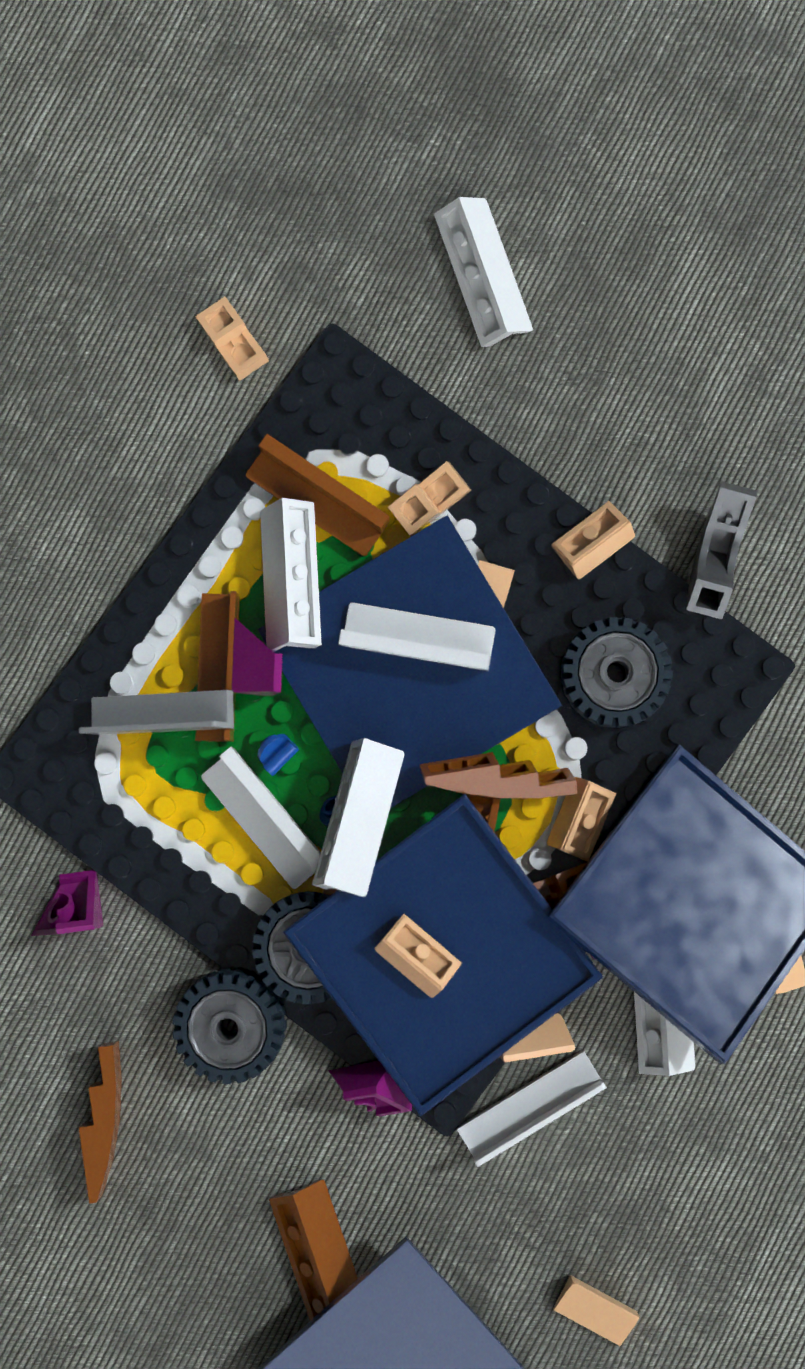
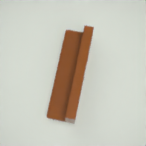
M266 434L259 444L261 453L247 471L246 477L277 499L288 498L314 502L315 524L360 555L367 556L390 523V516L269 434Z
M230 591V594L202 593L197 692L232 691L235 618L239 621L240 596L236 591ZM233 692L234 724H235V701H236V693H235V692ZM234 728L196 730L195 741L234 742Z
M323 1179L317 1180L301 1190L280 1193L269 1199L310 1321L358 1279L326 1183Z

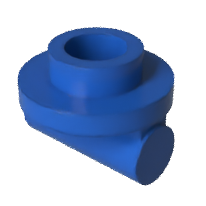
M285 734L271 735L263 740L257 756L264 769L274 776L299 751V748Z

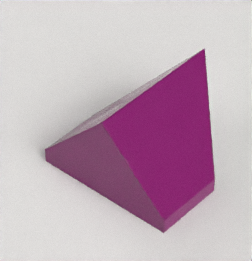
M235 618L232 691L235 693L271 697L280 693L282 654L274 653Z
M89 870L59 874V884L31 936L56 935L103 927L97 872Z
M380 1061L328 1070L343 1091V1100L345 1101L354 1100V1105L356 1106L367 1105L368 1112L376 1109V1115L379 1117L412 1111V1104Z

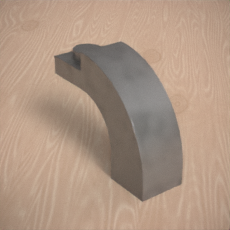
M723 481L720 482L713 505L709 508L698 544L689 583L686 610L723 619L734 588V570L739 547L757 498V490Z

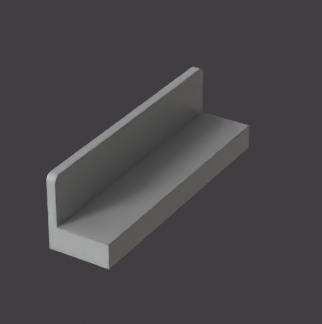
M217 690L91 697L92 727H80L79 733L109 735L233 729V691Z

